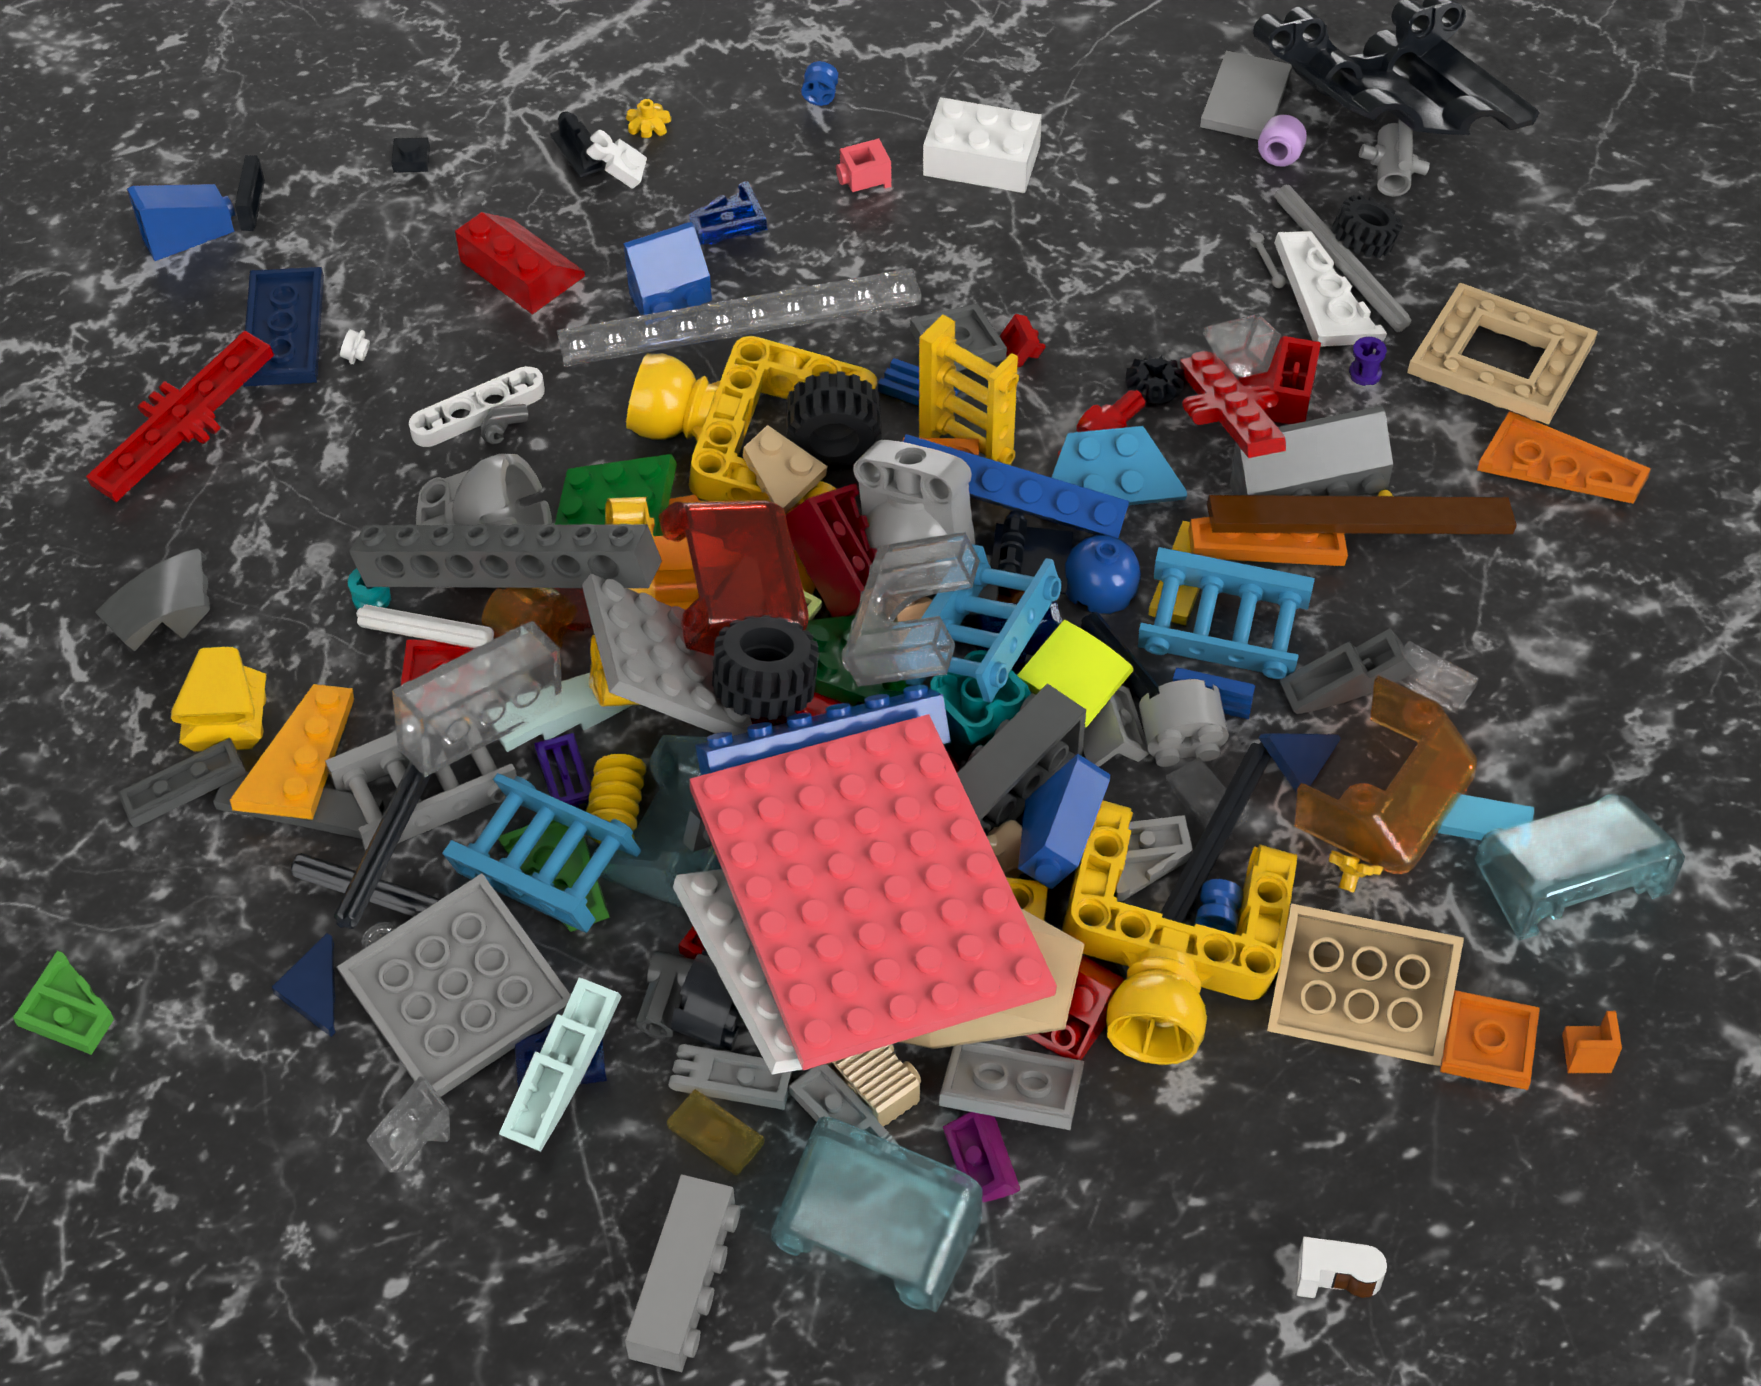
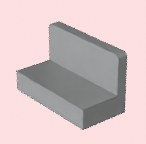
M1122 685L1084 731L1083 751L1085 757L1098 767L1117 753L1138 762L1150 754L1130 690Z

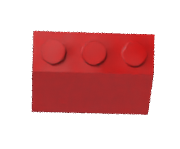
M481 212L455 230L460 261L532 315L585 277L584 270L512 218Z

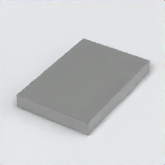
M1226 51L1201 117L1200 127L1258 140L1265 124L1277 115L1291 75L1292 65Z
M983 1042L953 1046L940 1093L939 1106L1070 1130L1083 1074L1084 1061Z

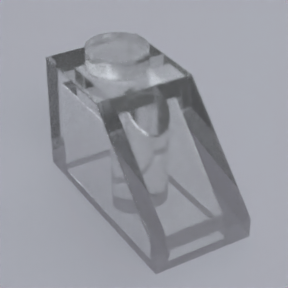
M1259 314L1208 326L1203 331V335L1217 357L1234 374L1241 378L1267 372L1281 338V334Z

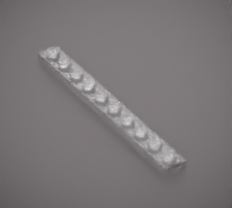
M910 268L557 330L563 364L566 367L921 304V292L914 270Z

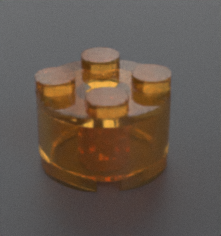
M497 588L484 608L482 626L492 628L494 631V642L523 663H531L543 657L551 659L560 652L563 645L561 639L565 635L570 622L575 618L577 607L556 588H506L505 590Z

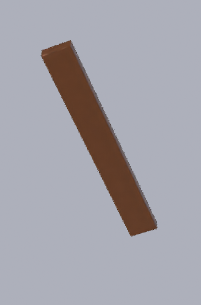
M1209 495L1207 501L1212 533L1514 534L1517 526L1508 497Z

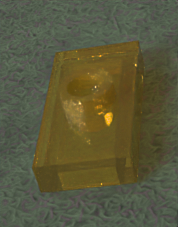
M696 1089L667 1120L669 1129L735 1176L742 1171L764 1145V1137Z

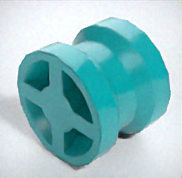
M356 568L352 571L348 578V587L352 594L353 605L357 610L363 608L364 605L386 608L390 604L391 592L389 587H366L358 569Z

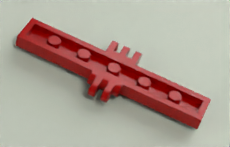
M244 330L180 390L164 381L159 386V390L165 397L153 391L148 396V399L155 406L150 405L146 401H142L137 406L139 411L149 419L86 476L90 485L117 502L183 440L189 443L194 438L202 444L209 441L210 437L203 429L212 434H216L221 429L214 420L216 417L213 412L274 356L271 346Z
M1201 351L1192 354L1189 358L1180 359V368L1184 370L1185 379L1198 394L1187 397L1182 402L1183 409L1195 424L1203 425L1219 421L1248 458L1286 451L1284 434L1264 412L1265 409L1275 407L1279 400L1278 396L1269 386H1243L1216 353Z

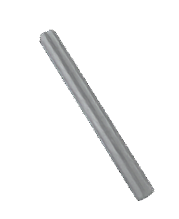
M1283 185L1281 189L1275 192V198L1282 208L1303 231H1312L1335 262L1334 265L1396 332H1402L1411 324L1409 314L1352 252L1335 238L1336 235L1333 234L1329 227L1290 185Z

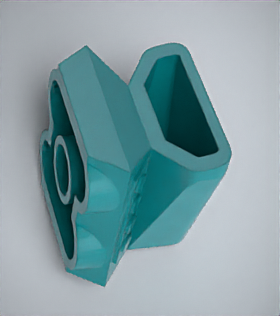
M972 651L964 659L982 662L988 651ZM1012 670L1008 674L1005 685L998 690L992 702L983 700L976 678L942 671L932 678L929 687L943 694L951 740L950 743L944 745L957 757L973 752L979 745L985 746L994 737L998 726L1006 719L1011 720L1020 711L1025 699L1031 694L1028 685Z

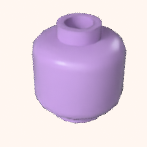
M1290 115L1272 117L1265 124L1258 139V150L1261 157L1267 163L1274 166L1285 167L1293 164L1300 157L1307 141L1304 125L1297 118Z

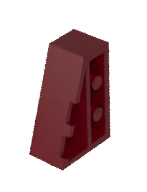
M856 483L810 497L779 520L789 542L793 545L808 576L812 579L832 617L858 615L890 593L877 549H870L865 529L869 527L866 515L860 516L855 501V497L859 494Z

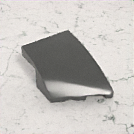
M196 548L156 564L126 583L95 613L134 651L139 648L162 622L184 639L210 610L209 597L207 596L208 577L202 571V562L207 560L206 555Z

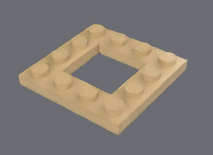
M1459 283L1411 359L1407 373L1420 377L1425 381L1453 389L1460 394L1486 401L1496 407L1519 413L1531 420L1549 424L1595 343L1598 331ZM1478 326L1490 329L1497 334H1504L1524 341L1531 346L1545 349L1529 379L1461 355Z

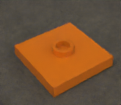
M1454 990L1440 1072L1528 1090L1531 1083L1540 1007Z

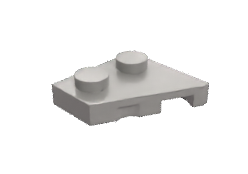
M1185 815L1130 822L1128 829L1131 830L1125 865L1115 890V897H1117L1118 902L1124 901L1189 860L1193 849Z

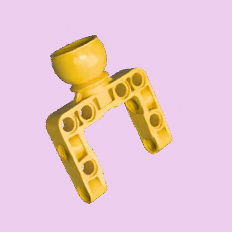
M755 336L742 337L736 341L721 380L709 384L706 376L696 380L693 372L683 362L673 356L647 353L639 367L631 392L626 428L641 437L651 440L673 438L684 432L687 439L695 437L697 444L692 455L689 488L694 495L706 501L780 520L772 511L773 504L766 492L762 493L758 486L755 473L748 468L744 458L738 457L760 394L765 393L787 399L789 392L794 391V386L798 382H805V378L811 375L820 376L821 372L836 374L837 371L845 372V375L848 376L855 374L860 376V381L867 380L870 382L872 389H876L878 381L875 374L866 368ZM820 481L786 514L806 499L835 490L836 488Z
M1103 800L1079 866L1075 871L1062 931L1085 944L1083 954L1129 967L1127 979L1115 990L1108 1003L1106 1017L1107 1037L1112 1045L1126 1056L1141 1062L1157 1065L1178 1064L1190 1060L1197 1053L1204 1039L1207 1015L1205 1004L1199 994L1201 987L1245 1000L1260 999L1267 993L1281 963L1297 855L1264 845L1254 846L1247 866L1236 933L1231 934L1200 924H1195L1193 927L1162 918L1161 913L1118 902L1117 897H1114L1125 865L1131 830L1128 828L1133 812H1131L1129 807Z

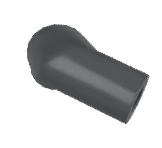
M525 404L493 407L481 424L480 431L484 441L491 444H499L505 438L502 435L508 424L527 422V406Z

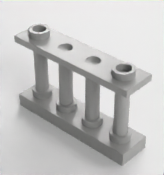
M477 698L325 760L334 789L343 792L351 790L368 823L358 828L365 851L383 817L367 783L390 774L397 788L406 771L405 767L409 765L421 739L426 735L438 736L442 740L443 751L465 743L482 776L460 785L442 752L434 772L445 792L423 801L419 799L398 843L485 806L505 800L506 796L493 779L497 773L514 779L517 776L516 770L512 763L497 769L480 737L488 733L483 708Z

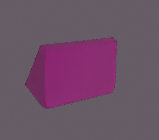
M968 1112L943 1126L970 1205L974 1206L1013 1195L1021 1190L994 1116Z

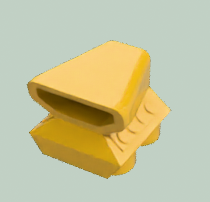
M234 647L200 649L171 710L172 721L181 723L179 743L196 752L203 751L231 738L237 750L252 749L264 733L262 715L263 706L267 700L265 693L266 673L244 666L238 649Z

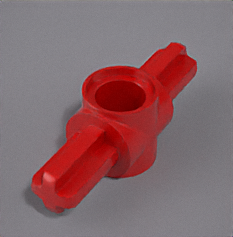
M1129 390L1112 406L1108 404L1102 407L1098 404L1093 405L1080 418L1077 424V432L1126 428V422L1145 407L1146 401L1138 390Z

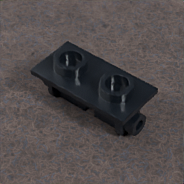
M562 112L558 117L559 130L550 133V136L579 177L583 178L605 169V161L595 160L586 152L594 142L590 140L591 134L581 121L578 122V118L574 113Z

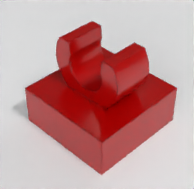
M1015 314L999 336L1007 347L1006 358L1011 353L1018 356L1017 367H1022L1028 357L1039 358L1046 348L1045 344L1039 343L1040 341L1037 337L1039 332L1033 329L1028 317L1025 315Z

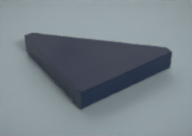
M1268 733L1261 734L1259 740L1295 792H1307L1341 738L1338 734Z
M326 933L272 986L274 995L332 1037L336 1033L334 1027V941L332 936Z

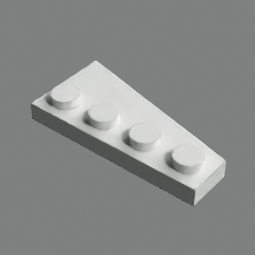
M1312 231L1278 232L1274 243L1312 340L1321 342V346L1354 345L1362 337H1375L1384 342L1387 335L1381 324L1375 326L1369 318L1371 311L1363 301L1358 303L1350 292L1352 285L1346 277H1341L1333 269L1335 262Z

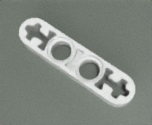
M521 367L416 412L409 420L412 440L419 446L431 447L481 426L493 407L525 404L527 406L538 401L545 391L542 373L534 367ZM490 395H500L503 397L502 401L495 404H489L484 401ZM458 409L470 411L469 415L464 418H454L451 416Z

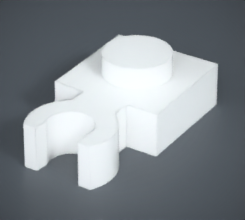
M602 130L596 131L590 137L594 144L587 149V154L595 160L605 161V171L630 188L636 187L641 182L647 157L621 139L613 143L607 133Z

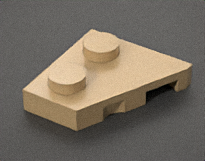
M768 425L743 448L742 457L748 468L755 473L757 477L756 482L762 493L766 492L773 504L772 511L779 519L826 476L827 466Z

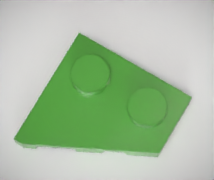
M60 951L55 953L13 1017L18 1027L92 1055L114 1021L111 1011L93 993L89 984L75 971L67 957Z

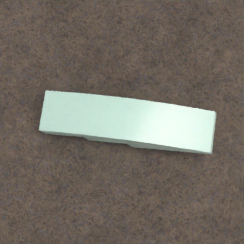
M590 673L526 695L487 714L486 717L501 744L509 752L540 734L544 740H548L580 724L583 730H586L632 705L601 707L592 688H589Z
M578 978L563 1015L557 1014L541 1052L535 1051L499 1135L541 1152L578 1088L622 997L618 992L583 978Z

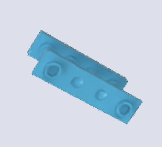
M969 544L897 655L906 684L922 685L928 674L936 669L976 678L983 700L992 702L998 690L1005 685L1009 672L1050 605L1060 595L1061 580L1057 575L1054 561L1046 558L1035 577L991 568L983 546ZM988 584L1025 591L1017 605L978 597L983 587H986ZM970 612L1007 619L1000 633L960 626L964 617ZM952 640L990 648L982 662L942 654L947 644Z
M1161 547L1158 548L1154 579L1161 580L1163 588L1154 625L1140 624L1139 648H1144L1156 655L1169 653L1262 672L1265 676L1273 679H1283L1295 672L1299 655L1287 652L1295 611L1299 608L1308 610L1315 578ZM1181 585L1197 587L1202 590L1193 633L1170 629L1176 597ZM1219 593L1236 595L1241 598L1232 641L1209 636ZM1260 600L1276 603L1280 606L1271 649L1248 644L1256 603Z
M497 773L493 780L506 796L503 803L474 844L469 843L466 847L451 840L442 854L457 873L471 880L482 873L495 891L587 933L596 919L586 907L588 901L585 897L617 849L635 857H638L641 849L632 837V829L617 819H612L611 822H608L542 793L522 777L515 776L514 779ZM523 806L536 812L537 814L507 858H501L499 862L490 858L488 852L519 807ZM554 820L568 826L569 829L539 873L534 872L532 876L522 873L520 867L551 821ZM586 834L601 841L602 843L572 888H566L564 891L555 888L552 882L583 836Z

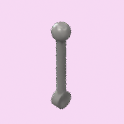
M1253 233L1250 236L1249 243L1252 247L1258 249L1273 277L1272 285L1275 288L1284 287L1286 279L1278 273L1263 245L1264 236L1261 233Z

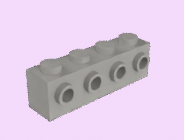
M681 1174L625 1339L629 1359L682 1372L687 1357L694 1358L701 1334L700 1330L696 1329L701 1314L708 1315L713 1301L714 1288H711L710 1284L714 1272L721 1274L725 1265L727 1246H723L727 1232H735L740 1217L741 1207L735 1205L733 1187Z

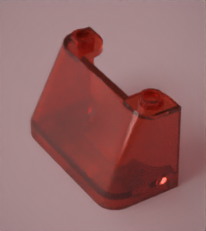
M767 500L684 501L672 503L658 515L663 536L667 540L680 542L687 538L699 598L684 611L681 618V626L687 649L714 656L715 640L719 636L723 627H730V623L735 620L743 621L748 616L762 617V615H771V618L782 617L788 619L790 623L796 622L802 625L803 630H806L809 620L808 608L783 507Z

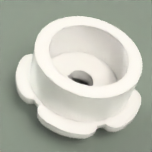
M350 329L345 336L340 357L348 359L350 364H354L356 359L363 361L366 357L370 340L364 339V330H361L359 333Z

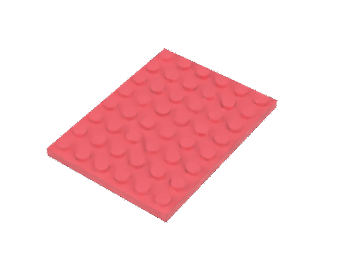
M929 714L690 778V791L803 1071L1056 994L1057 985Z

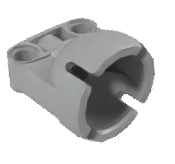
M892 440L876 441L856 461L853 466V472L859 483L862 515H866L869 523L865 533L870 549H877L885 578L894 582L908 584L926 583L929 581L928 561L932 557H935L936 573L940 579L947 578L969 544L975 545L968 484L971 481L972 473L967 463L957 456L939 450Z
M497 454L481 460L470 470L447 478L438 477L429 480L419 493L416 525L552 524V516L549 504L545 500L525 507L520 505L519 500L542 490L541 483L530 465L518 454Z

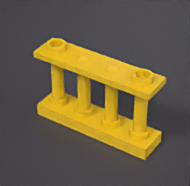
M942 314L919 337V438H939L941 435L949 434L954 438L979 439V452L984 454L986 458L1011 465L1016 454L1014 450L1016 386L1019 380V375L1017 374L1018 356L1011 353L998 367L990 364L956 344L955 321ZM954 361L987 379L988 388L956 371ZM954 387L987 405V413L955 396ZM953 412L986 431V438L955 421Z

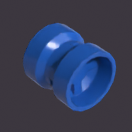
M1223 879L1206 881L1202 885L1200 901L1203 906L1197 910L1195 924L1235 934L1239 920L1236 911L1241 908L1244 893L1241 887L1236 883Z

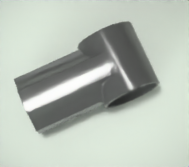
M655 951L647 975L648 989L636 1021L637 1029L656 1039L663 1040L666 1037H673L674 1031L671 1030L674 1010L675 1007L679 1009L683 1007L681 1006L683 995L680 992L695 959Z

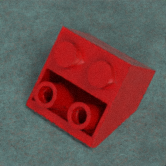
M1283 336L1244 354L1238 380L1243 386L1258 387L1267 385L1278 396L1277 405L1264 410L1272 421L1285 424L1306 422L1321 342Z
M1082 955L1065 1029L1025 1036L1061 1057L1082 1060L1107 1025L1106 1017L1109 1000L1115 990L1126 979Z

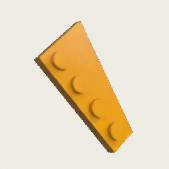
M313 684L231 797L230 803L233 811L313 820L329 774L325 760L335 757L354 702L353 688Z

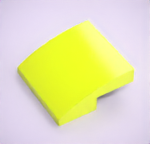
M1063 620L1017 676L1035 694L1048 683L1085 708V728H1087L1133 672V667L1106 644L1076 625Z

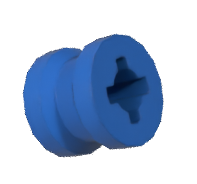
M821 61L813 62L807 66L801 88L802 96L807 102L823 106L833 101L836 93L835 86L838 83L836 68L829 63Z

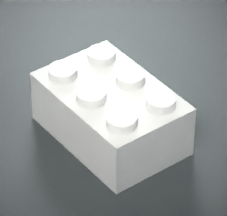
M940 97L923 145V175L1025 193L1040 148L1042 115Z

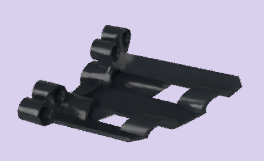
M1401 0L1395 5L1391 15L1396 31L1383 30L1377 32L1366 42L1363 54L1351 56L1343 53L1329 40L1327 25L1305 7L1293 8L1286 15L1284 21L1274 14H1265L1254 25V38L1272 54L1290 63L1296 74L1315 90L1325 96L1333 97L1347 109L1375 121L1382 112L1388 110L1413 131L1470 135L1469 129L1471 124L1481 117L1491 116L1507 129L1514 130L1534 125L1539 115L1538 109L1446 42L1461 28L1466 18V10L1455 0H1424L1422 5L1415 0Z

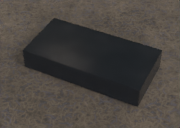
M245 155L234 205L241 231H254L265 183L260 159L257 155Z

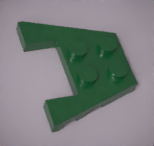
M885 612L796 622L803 626V630L809 631L814 636L813 640L817 641L819 647L815 693L848 703L851 706H856L858 701L865 703L864 699L872 695L888 694L890 698L904 694L901 691L883 688L876 667L866 645H872L874 642H880L884 647L890 648L896 636Z

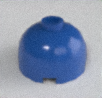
M1095 535L1086 538L1071 549L1065 563V574L1068 579L1066 595L1074 604L1078 600L1080 603L1087 605V611L1111 614L1124 610L1138 592L1141 581L1140 563L1132 548L1121 539L1109 535Z

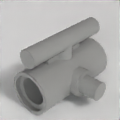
M1398 119V123L1387 124L1379 130L1375 147L1363 144L1359 151L1360 158L1370 160L1372 165L1377 166L1378 190L1387 196H1401L1405 194L1411 187V175L1417 173L1425 176L1429 170L1430 163L1418 159V156L1413 154V130L1400 119Z

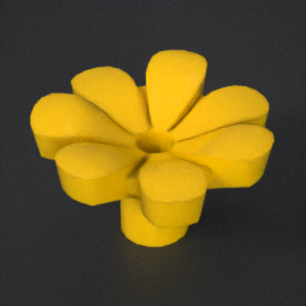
M643 99L637 105V109H629L627 111L626 120L630 122L628 124V132L635 135L641 130L642 138H650L654 130L658 136H663L667 133L664 123L671 122L670 113L663 110L661 104H653L652 100Z
M1333 850L1329 854L1328 862L1336 864L1343 871L1338 888L1353 893L1355 892L1359 877L1363 878L1366 875L1371 876L1373 874L1380 875L1383 867L1364 863L1359 864V858L1346 856Z

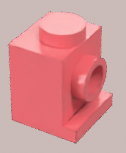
M879 138L840 149V164L836 165V173L841 185L848 184L852 192L882 184L885 189L892 187L891 160Z

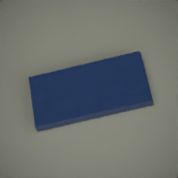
M322 267L250 271L245 331L270 345L274 356L243 384V387L317 383L324 281Z

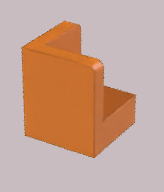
M1606 1011L1601 1026H1565L1562 1037L1568 1073H1612L1622 1050L1616 1011Z

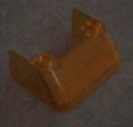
M1378 675L1374 680L1370 720L1418 742L1417 746L1385 791L1370 784L1359 783L1346 789L1341 798L1337 800L1301 783L1297 788L1295 827L1372 865L1382 866L1383 870L1389 873L1403 874L1415 867L1460 796L1465 793L1475 778L1477 758L1440 704Z

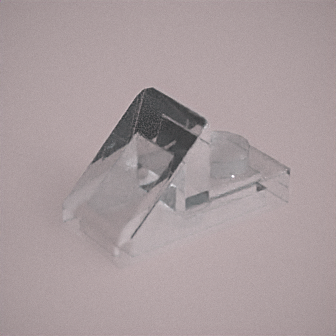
M419 1076L368 1137L367 1141L389 1172H402L427 1141L447 1142L450 1139L449 1108L426 1077Z

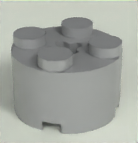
M1178 680L1159 686L1160 694L1151 699L1149 698V693L1142 697L1139 708L1148 752L1155 757L1157 765L1162 767L1177 764L1180 758L1196 756L1199 761H1211L1220 756V747L1226 743L1229 734L1217 686L1213 684L1212 689L1205 687L1203 680Z

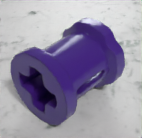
M1362 337L1353 345L1355 360L1349 367L1351 380L1356 384L1362 386L1375 385L1380 381L1382 377L1380 363L1384 360L1387 352L1384 342L1375 337Z

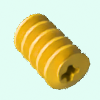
M627 754L603 756L594 765V776L591 780L592 789L589 793V804L586 812L608 822H611L612 819H617L634 831L637 828L636 817L640 811L638 803L642 799L640 790L644 786L643 776L646 773V764L641 759ZM588 836L590 839H592V840L595 841L596 843H598V844H601V843H602L601 841H599V840H597V839H595V838H592V837Z

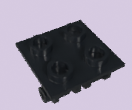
M1017 510L1011 511L1005 517L1004 524L996 523L991 568L1035 577L1046 558L1052 559L1057 575L1061 580L1060 594H1066L1068 579L1065 574V563L1071 551L1073 532L1027 527V519L1024 517V514Z

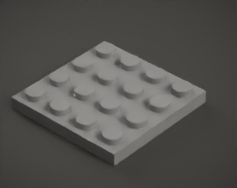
M590 574L582 587L609 693L715 734L731 732L732 736L747 732V727L752 725L750 716L747 714L739 715L734 712V708H726L721 704V699L716 698L713 693L714 645L716 637L719 636V632L722 629L718 623L712 620L705 621L693 616L681 607L666 605L647 593H637L624 588L613 579H603L594 574Z
M482 873L337 966L345 982L430 1104L553 1023L557 1014L563 1015L571 996Z

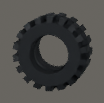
M837 371L836 374L821 372L820 376L811 375L806 377L805 382H798L794 386V391H790L787 396V439L827 467H831V469H839L840 466H846L847 468L854 466L856 461L876 441L882 440L881 405L877 390L872 389V384L867 380L860 381V376L855 374L848 376L845 375V372Z
M762 615V617L748 616L743 621L735 620L730 623V627H723L715 640L712 674L713 693L716 698L721 699V704L726 708H734V712L739 715H751L750 718L754 719L767 717L768 720L777 719L778 716H792L794 711H802L806 708L807 703L811 702L814 697L819 656L817 641L813 640L814 636L809 631L803 630L802 625L796 622L790 623L786 618H771V615Z

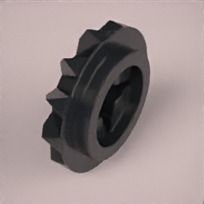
M1147 353L1144 360L1134 359L1132 366L1127 368L1125 381L1128 390H1138L1145 401L1149 403L1168 402L1176 398L1184 388V370L1178 368L1176 360L1167 361L1163 354L1159 358H1152ZM1149 374L1154 376L1162 374V380L1157 377L1149 379Z

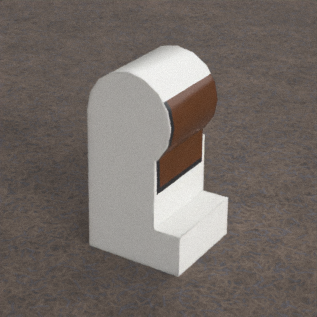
M1303 1237L1298 1260L1297 1296L1315 1298L1318 1287L1340 1290L1346 1289L1354 1296L1361 1298L1371 1297L1381 1288L1387 1269L1386 1258L1377 1248L1369 1245Z

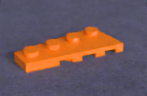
M1511 411L1508 412L1479 460L1477 471L1632 504L1637 499L1651 470L1649 467Z
M1209 517L1191 519L1188 529L1191 554L1221 560L1345 566L1348 557L1344 533H1212Z

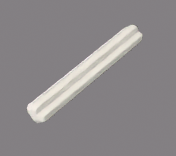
M364 605L356 613L358 616L357 624L363 628L480 650H487L488 647L493 646L495 641L493 629L486 626L372 605Z

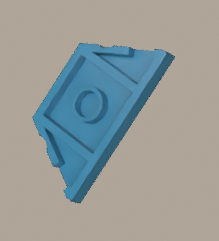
M1143 426L1068 433L1051 477L1128 500V505L1178 501L1187 498L1186 489Z

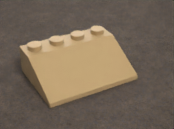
M1291 904L1267 1031L1441 1066L1464 938Z

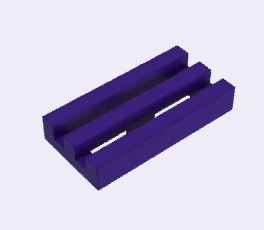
M574 733L534 743L549 796L578 809V804L586 803L588 806L591 786ZM564 745L569 747L582 792L576 794L561 750V746ZM549 749L553 750L566 792V796L561 798L559 797L545 752Z

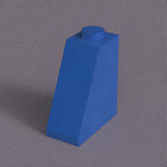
M215 184L149 185L127 188L142 240L154 261L234 232L231 217L236 215L234 207L228 196H221Z
M1077 754L1025 800L1018 864L1019 870L1046 887L1053 889L1079 866L1110 782L1109 773Z

